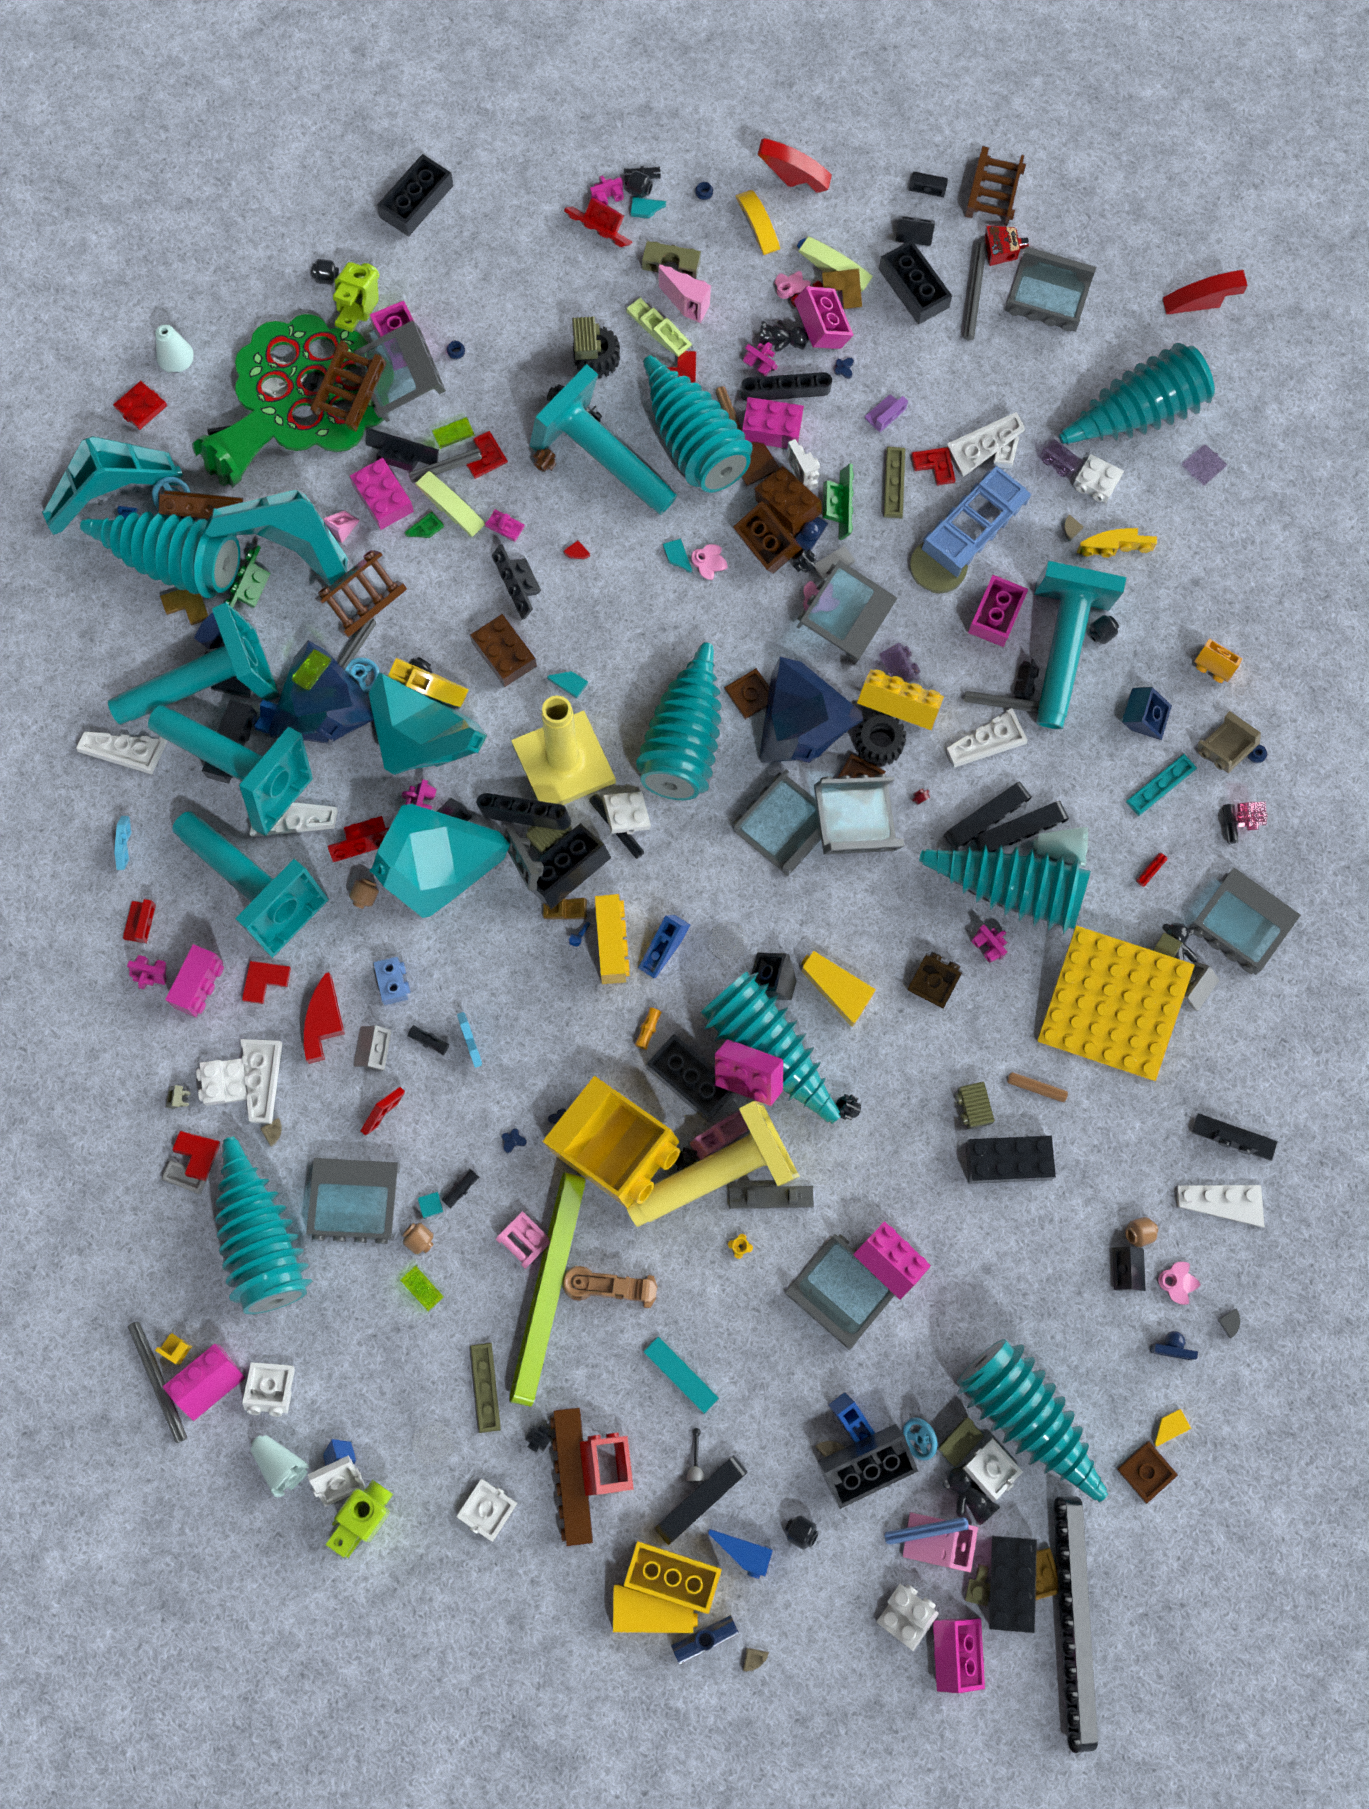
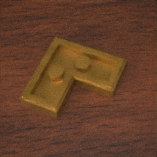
M859 269L822 273L823 288L842 291L844 309L862 307Z
M186 589L176 590L160 596L167 615L185 609L191 626L203 622L209 616L200 593L192 594Z
M1050 1547L1037 1551L1036 1600L1058 1594L1057 1568Z

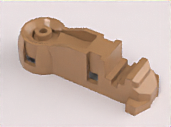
M583 1266L569 1268L565 1272L562 1281V1288L565 1294L576 1301L585 1300L590 1296L644 1302V1308H651L656 1300L658 1288L655 1277L648 1275L647 1279H634L628 1276L622 1278L612 1274L593 1273L589 1268Z

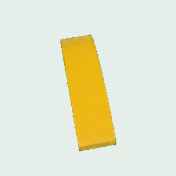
M749 190L735 195L741 210L745 212L757 237L756 241L763 256L780 250L773 225L756 193L753 190Z

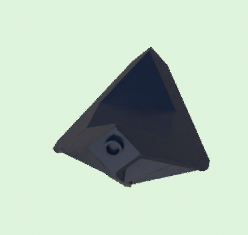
M308 640L293 658L269 728L270 737L279 738L290 727L302 733L304 741L326 743L330 746L339 738L374 721L370 698L328 651Z
M779 657L771 674L761 740L760 762L770 763L799 760L810 763L812 760L821 757L849 729L862 722V712L801 661Z

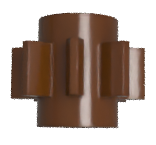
M547 448L541 449V451L537 450L533 455L535 458L534 466L542 472L548 471V469L552 471L557 464L555 462L556 455Z

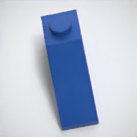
M665 915L638 969L655 979L683 941L691 924L676 915Z
M846 1392L828 1405L854 1443L875 1434L855 1401Z
M709 1529L708 1534L744 1570L748 1571V1576L757 1579L760 1578V1575L766 1576L772 1549Z

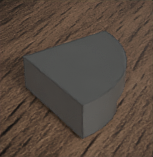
M1237 1308L1218 1319V1322L1229 1338L1234 1337L1240 1328V1315Z

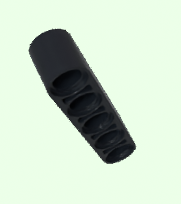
M826 372L748 377L741 382L740 395L745 401L748 400V397L776 400L826 396L831 391L832 376Z
M1019 781L953 826L943 836L951 847L958 851L960 846L967 845L977 834L987 831L990 825L993 823L997 824L1006 817L1007 813L1010 812L1011 814L1020 808L1023 802L1027 803L1032 796Z
M483 793L476 799V804L481 814L487 819L555 830H565L570 827L572 822L566 807L561 804L491 793Z
M1056 801L985 831L974 837L973 840L979 851L986 844L988 852H996L1001 844L1002 849H1004L1003 846H1011L1022 841V838L1032 837L1039 834V831L1043 829L1046 831L1057 826V823H1064L1069 820V817L1061 801Z
M733 1455L711 1477L680 1503L676 1509L667 1515L654 1530L667 1545H670L743 1478L748 1471Z

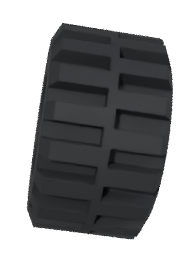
M599 326L600 335H596V339L600 340L601 348L606 352L598 356V359L575 360L573 342L574 363L578 371L587 364L598 374V379L602 378V375H605V377L609 376V371L613 373L615 367L618 368L620 361L618 337L614 335L612 330L607 331V327L604 326L603 328Z
M882 712L878 716L876 713H873L871 718L867 716L864 722L860 723L855 738L856 752H860L859 757L861 759L865 757V761H871L875 766H877V763H880L881 767H884L887 762L889 765L892 764L902 754L906 743V731H903L904 725L903 723L899 724L900 720L898 718L893 719L892 716H885V713ZM874 732H883L890 737L892 743L886 747H879L871 742L869 736Z

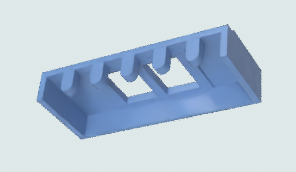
M998 466L991 472L987 471L982 481L972 487L971 493L961 498L958 503L959 506L957 508L953 507L948 512L947 518L945 520L941 519L935 526V530L932 533L928 532L923 538L922 550L955 577L960 575L965 565H969L977 552L981 553L989 540L992 541L995 538L998 530L1007 525L1011 516H1016L1023 504L1026 506L1032 495L1025 487ZM978 494L1002 511L992 523L968 506ZM962 511L985 528L975 540L951 523Z

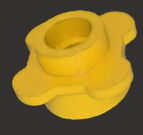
M739 1234L738 1238L728 1242V1247L735 1253L734 1257L737 1259H741L745 1253H750L753 1250V1246L748 1243L745 1234Z

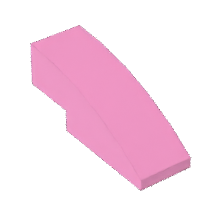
M739 1110L715 1124L711 1129L695 1137L689 1144L693 1150L698 1151L697 1156L702 1160L748 1131L749 1128Z

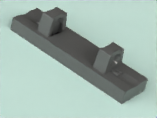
M506 827L504 838L510 843L508 853L528 891L537 890V880L539 876H542L544 866L542 862L532 861L528 855L531 844L529 839L519 838L514 827Z
M813 1186L729 1187L730 1209L814 1207Z

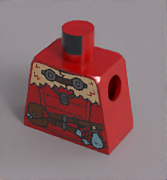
M986 227L984 238L987 245L989 266L1017 260L1020 249L1029 247L1028 237L1018 238L1015 227Z

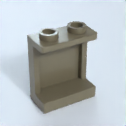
M1229 711L1224 717V723L1205 741L1200 740L1198 742V753L1202 758L1214 763L1219 770H1224L1229 774L1260 744L1261 732Z

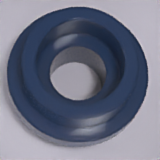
M701 182L697 185L695 194L701 200H708L713 196V187L708 182Z
M459 341L450 342L447 346L448 356L452 359L462 358L465 355V346Z
M1259 744L1247 756L1253 763H1262L1267 758V750ZM1256 750L1261 753L1260 756L1255 754Z

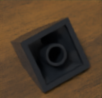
M757 952L751 973L758 972L755 982L759 986L768 984L765 991L768 997L779 995L778 1000H792L797 980L790 955L787 953Z

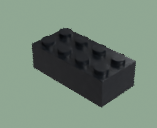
M422 154L377 204L380 218L409 237L453 187L452 173Z
M913 240L881 256L880 272L918 325L950 307L952 294Z
M580 823L535 861L542 862L544 868L542 876H539L537 880V890H532L531 892L550 909L554 908L611 859L605 844Z
M675 1034L668 1039L646 1064L647 1070L708 1123L735 1093L716 1086L715 1069Z
M1052 1135L968 1139L965 1142L969 1184L1048 1181L1056 1178Z
M897 1424L889 1426L818 1461L832 1497L839 1509L918 1472L905 1436Z
M992 1536L989 1629L1035 1633L1037 1539Z

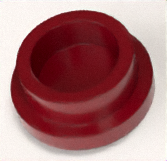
M923 788L913 793L914 798L911 799L912 802L915 801L916 805H919L930 798L928 794L930 791L928 789L924 791Z

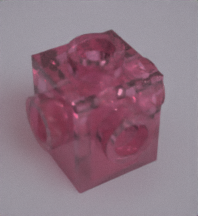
M1266 801L1237 803L1238 827H1247L1248 831L1259 830V826L1267 825Z

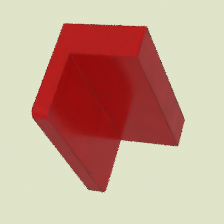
M144 899L143 902L132 901L123 935L124 940L147 944L156 904L152 900Z

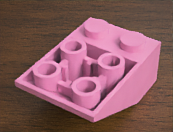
M660 264L659 288L683 316L701 323L710 306L711 285L703 280L699 281L686 273L682 274L669 266Z
M910 1512L907 1528L946 1520ZM969 1525L968 1530L906 1541L902 1557L971 1572L978 1527Z

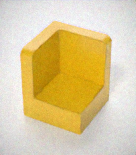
M171 1333L161 1347H157L155 1351L174 1364L180 1365L193 1346Z

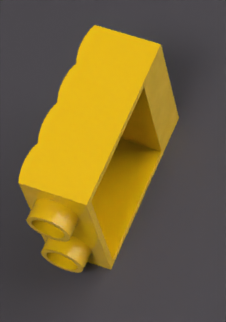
M593 1076L542 1141L552 1154L627 1209L634 1201L641 1204L650 1196L654 1188V1183L650 1181L660 1167L664 1170L669 1169L676 1162L680 1154V1149L676 1147L679 1140L669 1127L596 1076Z

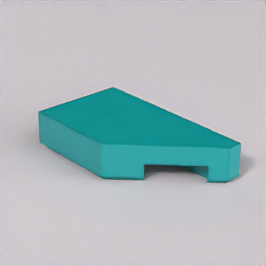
M633 197L631 217L649 219L657 211L666 207V201Z
M681 538L664 543L663 549L668 562L685 569L689 573L692 572V567Z
M573 671L552 674L547 677L550 682L575 698H578L588 685L587 680Z

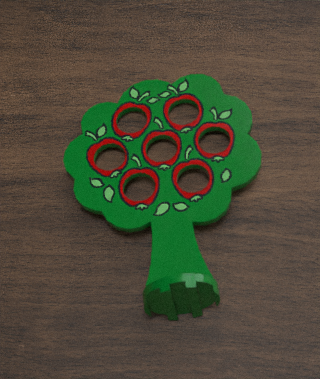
M312 314L299 315L290 321L289 324L271 321L258 326L253 332L251 343L242 347L235 360L236 371L239 376L235 388L236 397L245 409L252 412L232 426L210 436L201 435L192 443L195 456L201 455L204 460L205 470L211 476L215 473L218 476L219 484L224 487L229 484L233 488L241 482L244 472L255 455L273 437L279 445L288 450L302 451L318 445L327 451L342 452L358 445L363 438L365 428L374 427L383 422L384 419L376 415L374 411L375 403L371 400L356 432L346 426L345 420L339 419L335 415L323 410L318 420L309 426L300 425L293 419V412L300 406L311 407V401L318 393V391L312 392L305 389L301 384L302 378L312 371L320 373L325 377L334 357L333 353L328 358H317L311 354L309 350L310 345L316 340L324 339L330 341L336 347L343 340L349 347L348 351L354 353V351L368 344L360 333L354 330L350 332L339 327L328 329L325 321ZM278 345H288L295 350L296 358L289 364H278L271 358V351ZM370 351L363 354L369 360L373 359L375 355L370 353ZM346 358L341 366L343 370L349 367L358 368L355 362ZM384 358L386 366L376 387L385 406L390 403L387 393L394 384L395 374L393 366ZM340 376L336 377L333 386L352 394L358 393L360 385L355 387L347 386L342 382ZM269 378H279L285 381L288 389L281 397L273 398L267 396L262 391V384ZM329 393L325 403L333 406L336 402L346 399Z

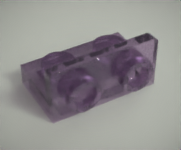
M1055 439L1048 447H1044L1040 454V458L1045 465L1052 466L1061 477H1066L1067 479H1070L1084 463L1082 459Z
M897 643L879 654L890 677H900L907 683L914 679L917 681L921 679L919 676L920 668L916 662L913 663L911 659L912 652L907 645L904 646L901 643Z

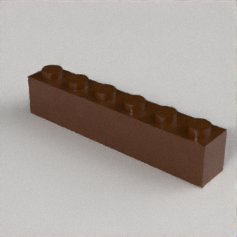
M580 1408L555 1410L554 1415L550 1416L551 1429L556 1430V1438H552L553 1451H558V1460H554L555 1473H560V1483H556L557 1495L562 1496V1505H559V1517L564 1519L565 1528H561L562 1542H566V1546L593 1543L590 1502L589 1496H585L580 1442L583 1441Z

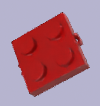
M139 381L116 401L113 406L123 415L122 417L127 422H131L141 430L164 410L167 404L159 397L158 393H155L154 390H151L146 384Z

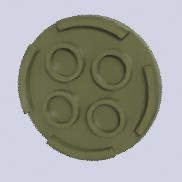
M922 542L914 550L910 561V572L914 581L932 593H947L959 587L967 574L968 565H965L960 575L955 577L922 550L924 544Z

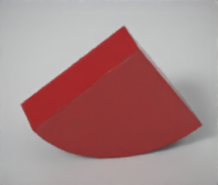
M579 540L563 551L564 555L571 559L583 560L590 557V553Z

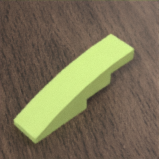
M809 236L798 251L823 272L859 269L861 292L873 277L840 252Z
M641 297L627 308L626 312L677 357L692 346L690 341L668 318L664 319L654 307L651 309Z
M430 471L415 483L441 512L444 511L470 537H473L485 525V522L457 494Z

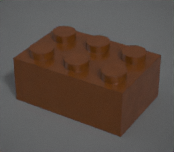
M784 466L780 467L754 488L755 500L758 503L762 501L767 504L793 536L802 529L806 522L813 521L822 514L821 500Z
M762 501L733 526L766 570L773 574L802 549L771 508Z
M503 614L470 634L472 644L504 687L537 667L536 658Z

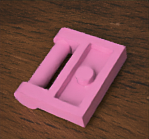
M523 1211L495 1239L499 1244L502 1243L522 1262L521 1265L525 1269L550 1244V1238ZM510 1232L532 1252L528 1257L507 1237Z

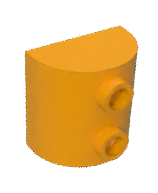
M1209 638L1194 662L1197 663L1196 669L1203 673H1206L1207 670L1214 674L1212 678L1215 681L1223 683V681L1228 682L1243 658Z

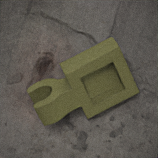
M978 1564L976 1578L968 1579L965 1595L966 1602L987 1606L991 1583L985 1582L989 1569L986 1565Z

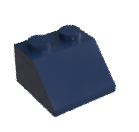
M1153 687L1132 688L1122 723L1131 731L1162 740L1172 705Z

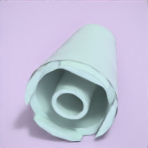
M170 325L159 326L155 332L156 360L158 365L167 372L184 371L193 362L192 347Z
M1088 827L1041 833L1038 835V838H1034V849L1040 855H1044L1048 851V856L1057 860L1063 854L1064 862L1071 864L1078 858L1079 866L1085 867L1088 849Z
M258 1436L251 1443L250 1451L271 1493L275 1497L285 1495L283 1491L288 1487L291 1490L294 1489L307 1475L308 1471L305 1468H309V1465L269 1436Z

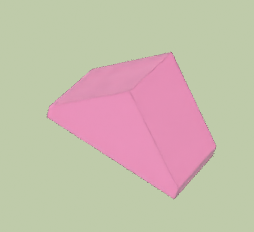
M345 510L323 519L334 538L343 543L360 521Z

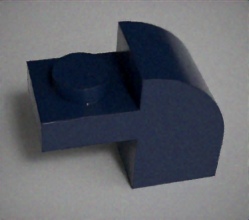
M213 613L202 622L194 636L195 640L208 649L219 648L223 641Z

